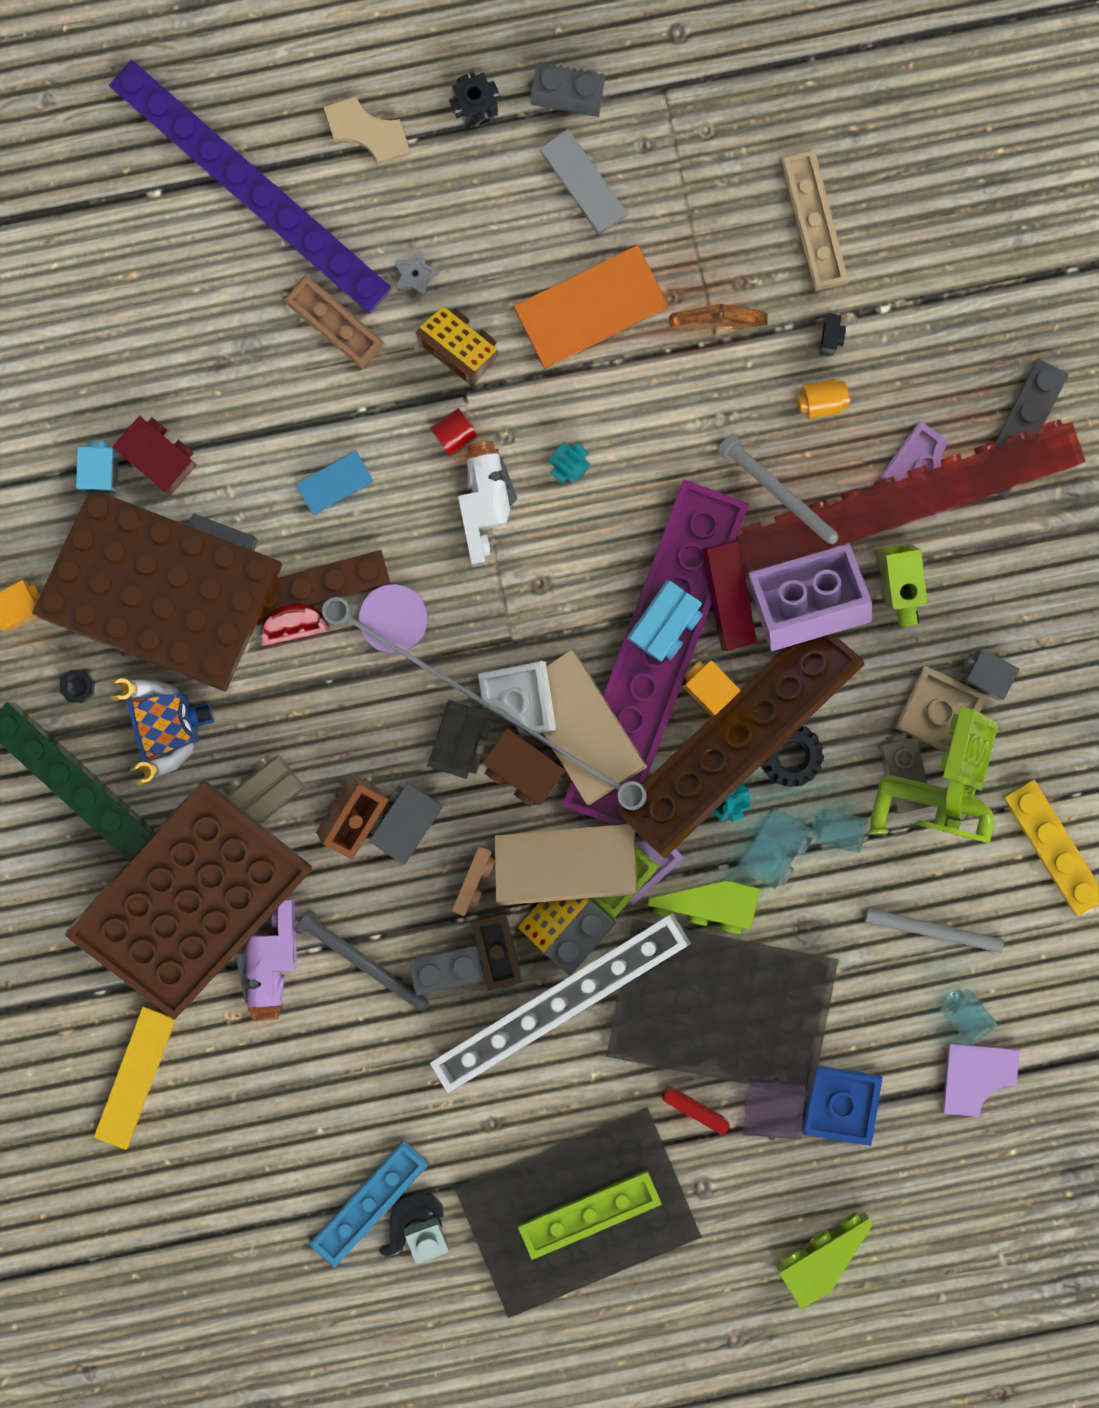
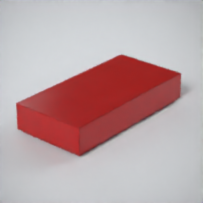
M671 1085L667 1086L662 1094L664 1102L725 1136L730 1127L726 1117Z

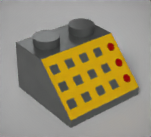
M590 898L539 902L518 928L546 956L571 976L613 928L616 920L610 917Z

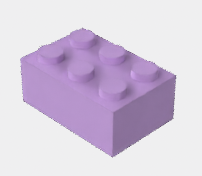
M850 543L749 573L750 593L771 651L872 622V601Z

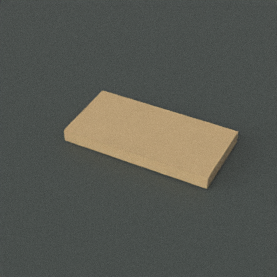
M570 650L546 666L556 731L543 733L545 738L620 785L647 768L644 760L576 652ZM553 750L587 805L592 804L615 789L610 784Z
M628 824L495 835L496 903L498 905L637 894L635 831Z

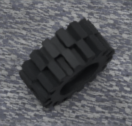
M801 726L786 742L792 741L802 746L805 753L803 763L795 769L785 768L778 759L779 747L762 764L761 768L769 776V779L779 785L789 787L805 785V783L812 781L822 768L821 764L824 761L823 745L819 742V737L815 733L811 732L809 728Z

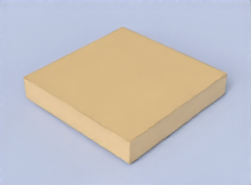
M923 666L894 729L906 733L910 737L917 738V740L942 752L945 749L950 750L953 735L949 734V728L953 715L959 714L960 707L980 712L988 695L927 666Z

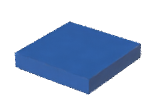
M813 1064L801 1133L803 1135L871 1146L883 1077L881 1075Z

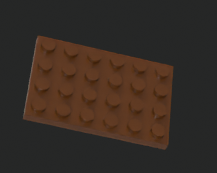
M89 490L32 614L39 619L226 692L283 565L281 561L100 491Z
M202 779L66 930L65 936L175 1020L312 871V865L205 779Z

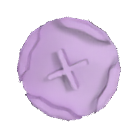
M398 584L383 585L372 591L363 601L359 612V622L407 651L415 647L424 636L428 626V614L421 597L410 588ZM361 630L366 641L377 650L389 654L398 653Z

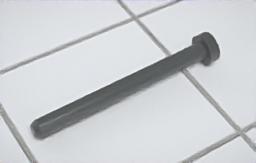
M308 909L295 927V930L301 934L306 930L419 1011H425L429 1002L424 996H416L414 989L313 919L316 914Z

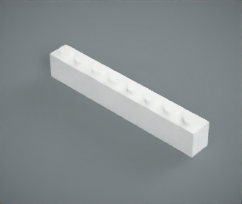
M671 914L430 1062V1065L446 1092L450 1093L684 949L691 942L675 916Z

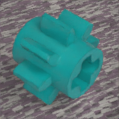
M577 441L572 447L563 442L548 460L554 466L550 474L561 484H564L567 479L574 484L577 483L591 466V463L585 459L589 451Z
M741 784L712 813L719 817V821L729 818L731 822L744 818L742 811L751 808L749 804V790Z

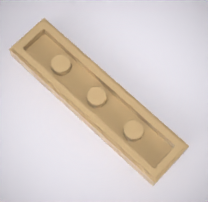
M815 149L781 157L780 163L814 293L847 285L849 279Z

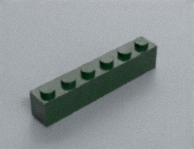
M6 702L0 709V744L129 861L156 830L17 703Z

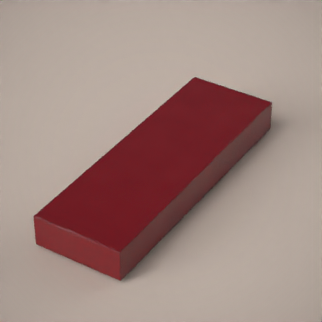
M730 541L702 549L721 650L730 651L757 643L738 541Z

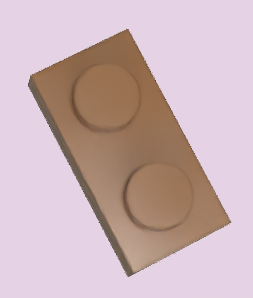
M479 845L452 909L453 912L465 916L468 909L475 911L482 895L481 891L476 890L481 877L489 878L495 863V859L490 858L491 849Z

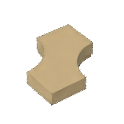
M357 96L324 106L335 143L354 142L362 145L372 153L378 165L411 155L400 119L381 120L373 117L362 108Z

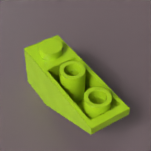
M721 879L649 896L647 905L654 907V914L667 917L671 914L674 915V912L688 915V922L707 926L708 920L722 923L721 930L741 934L742 928L751 930L760 888Z
M856 1212L845 1217L840 1222L841 1227L831 1233L823 1231L810 1240V1246L800 1252L798 1249L791 1250L780 1258L781 1263L776 1266L777 1270L801 1310L831 1292L873 1226L865 1212L861 1215Z

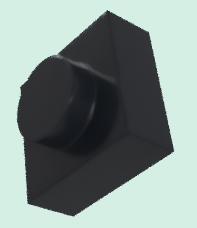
M829 313L826 315L823 322L819 354L833 355L837 350V346L843 347L846 326L840 325L842 315Z

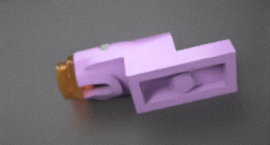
M286 898L272 913V927L278 928V933L252 935L247 943L246 952L237 958L244 1000L248 1003L247 1009L248 1012H251V1020L279 1019V1011L283 1010L282 992L285 975H282L281 971H294L297 968L295 898Z

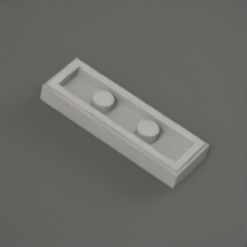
M566 129L540 148L541 154L598 235H601L627 216V211L569 129Z

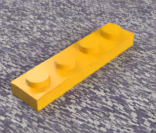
M1031 779L1002 797L1073 914L1078 917L1098 905L1099 884L1035 779Z

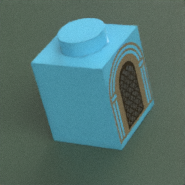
M89 441L88 447L77 448L76 489L79 491L89 492V490H97L102 493H117L119 452L114 448H109L108 442Z

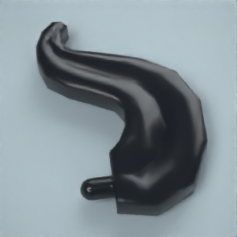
M416 1192L403 1196L392 1208L389 1220L390 1245L389 1247H381L379 1250L380 1254L392 1257L403 1250L406 1241L404 1229L412 1221L419 1220L424 1222L437 1217L442 1228L440 1218L444 1217L442 1203L431 1193Z

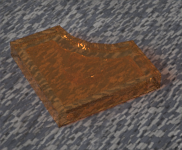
M726 304L680 311L669 315V327L690 331L703 329L743 330L768 325V316L765 311Z

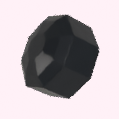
M69 670L60 679V693L68 702L85 703L94 695L95 680L87 671Z

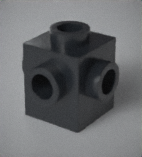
M474 72L465 74L456 80L457 84L452 85L453 98L448 100L456 119L462 117L466 128L474 125L475 127L485 125L498 115L497 102L501 100V96L494 80L488 82L484 72L478 75ZM481 93V96H480L479 99H477V100H471V99H470V97Z

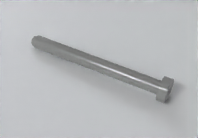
M732 434L724 439L718 448V453L723 458L731 457L825 542L834 544L839 537L835 530L740 447L741 440L736 435Z

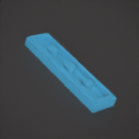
M403 1140L310 1241L309 1245L335 1268L427 1168L429 1162Z

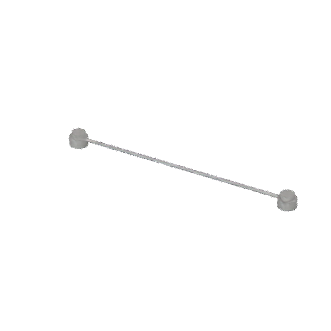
M333 597L324 603L322 614L328 623L334 626H342L348 622L352 623L618 789V800L624 808L636 810L645 804L647 793L640 783L630 781L621 786L353 619L351 617V605L346 600L340 597Z

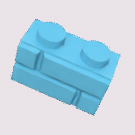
M667 579L626 639L659 662H662L665 656L672 660L683 642L678 640L683 630L687 628L692 631L703 614L698 611L702 603Z

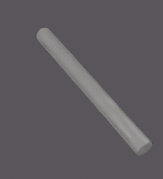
M867 908L865 914V922L1001 953L1004 945V939Z

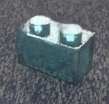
M772 806L736 866L774 889L778 884L784 886L794 870L790 866L796 854L802 856L812 841V838L808 836L811 829Z

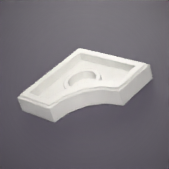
M540 661L478 674L480 693L483 700L538 734L556 731L546 662ZM517 727L520 736H530Z

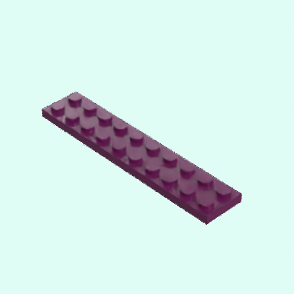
M684 479L603 697L647 765V768L624 783L634 781L642 785L648 777L684 680V675L687 672L710 610L712 599L702 549L735 541L749 503ZM668 579L702 603L698 611L703 615L692 631L687 628L683 630L678 638L683 644L672 660L665 656L663 661L659 662L626 638ZM571 780L562 806L613 825L626 824L615 812L621 805L618 800V789H613L592 804L587 805Z

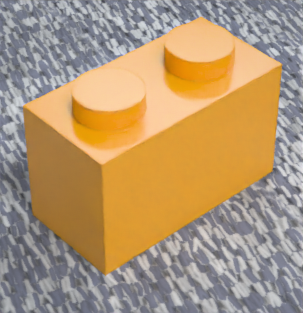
M712 660L705 665L701 661L697 662L684 675L687 682L682 686L710 716H715L741 691Z

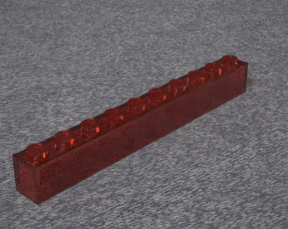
M1061 419L1041 425L1042 432L1029 436L1027 431H1023L1007 437L1008 444L995 448L994 442L974 448L975 455L962 459L960 453L940 460L941 467L928 470L927 465L907 471L908 478L895 482L893 476L873 483L875 489L862 493L860 488H856L840 494L841 501L828 504L827 499L808 505L815 514L837 532L839 538L834 544L825 542L799 517L795 516L792 511L775 516L774 520L776 523L762 527L761 522L741 528L742 535L736 536V540L739 543L748 575L750 572L853 543L1085 463L1086 460L1073 422L1062 424Z

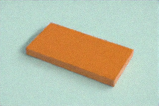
M638 245L514 305V309L544 370L669 307Z

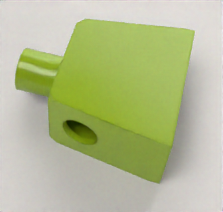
M911 544L876 549L885 605L892 610H897L899 627L920 624L917 606L927 604L921 549ZM908 584L907 591L900 595L902 586Z

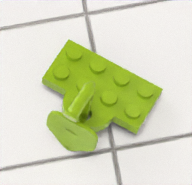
M960 707L959 714H954L950 723L949 734L953 735L950 750L945 749L940 769L944 770L943 777L950 780L948 789L892 775L884 777L878 786L868 834L889 833V830L886 829V820L893 796L937 807L934 823L917 819L916 825L990 843L994 828V816L992 810L974 794L976 790H983L999 724L974 709ZM966 815L979 817L976 834L959 830L961 821L958 820L965 819Z

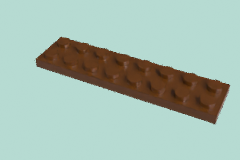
M833 633L783 648L740 689L741 691L715 716H712L642 784L646 790L647 799L641 808L629 810L620 805L615 812L665 859L865 665L863 659Z

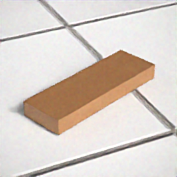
M306 274L283 300L285 304L362 370L385 345L378 336Z

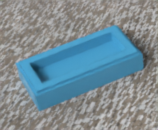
M355 450L297 483L296 486L311 513L316 515L374 481Z

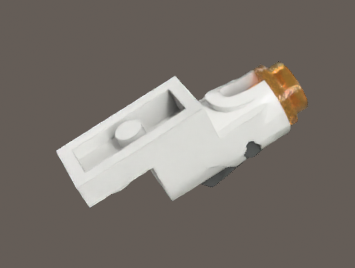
M494 441L478 442L466 446L468 453L465 455L468 467L467 489L471 490L472 493L460 495L458 499L472 567L486 565L485 556L491 555L488 536H480V530L507 525L511 512L510 506L517 500L502 457L499 456V449H495Z

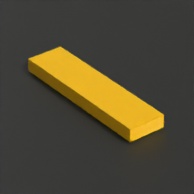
M145 1005L142 1007L94 1138L125 1150L129 1148L176 1019L174 1020L166 1013Z

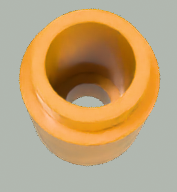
M836 379L805 384L802 385L801 392L796 394L799 413H805L807 419L839 414L842 412V409H847L850 406L849 393L845 381L837 382Z

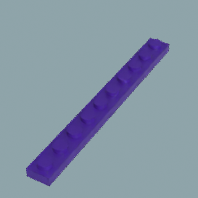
M132 59L109 84V87L369 315L392 290V287Z

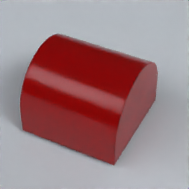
M459 408L430 427V430L449 457L478 438L476 432Z

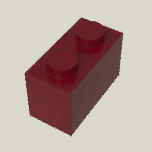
M139 415L112 447L166 494L171 496L197 466L190 459L194 452L179 439L175 444L170 442L164 436L168 430L153 417L147 422Z

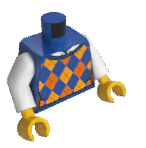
M123 678L112 680L110 684L117 683L122 687V694L111 696V699L115 701L126 699L142 762L130 769V772L139 769L145 775V779L135 784L143 786L151 781L153 777L156 778L177 770L193 753V744L199 742L196 727L214 722L210 703L207 702L191 707L187 694H180L176 686L155 679L131 680L130 682Z

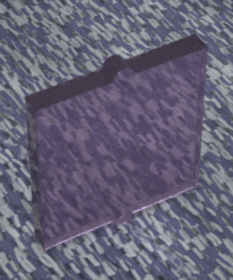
M774 1078L773 1080L748 1079L743 1135L768 1137L769 1140H774L775 1138L801 1140L806 1083L780 1081L779 1078Z

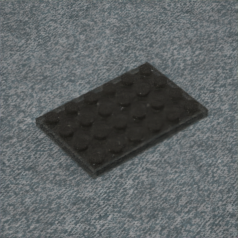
M632 918L628 940L656 923ZM682 928L691 942L690 945L618 989L606 1057L812 1097L839 959Z
M648 1106L455 1186L457 1196L508 1318L702 1238ZM648 1170L662 1205L531 1260L518 1229L519 1224Z

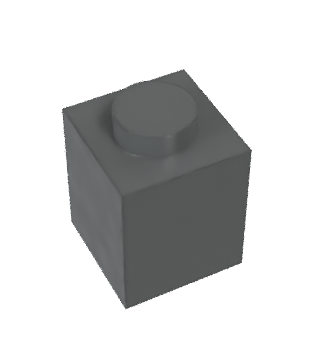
M982 649L976 651L975 655L970 653L965 659L960 670L964 673L961 682L997 701L1004 700L1020 668Z

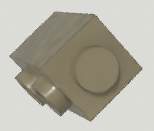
M906 733L885 737L887 744L878 746L885 777L892 775L928 784L917 738L907 739ZM893 796L891 799L893 812L896 814L931 807Z

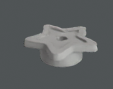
M418 251L410 261H395V266L401 274L397 289L411 288L420 295L425 296L428 281L437 276L439 271L426 265L423 252ZM413 271H418L417 277L412 276Z

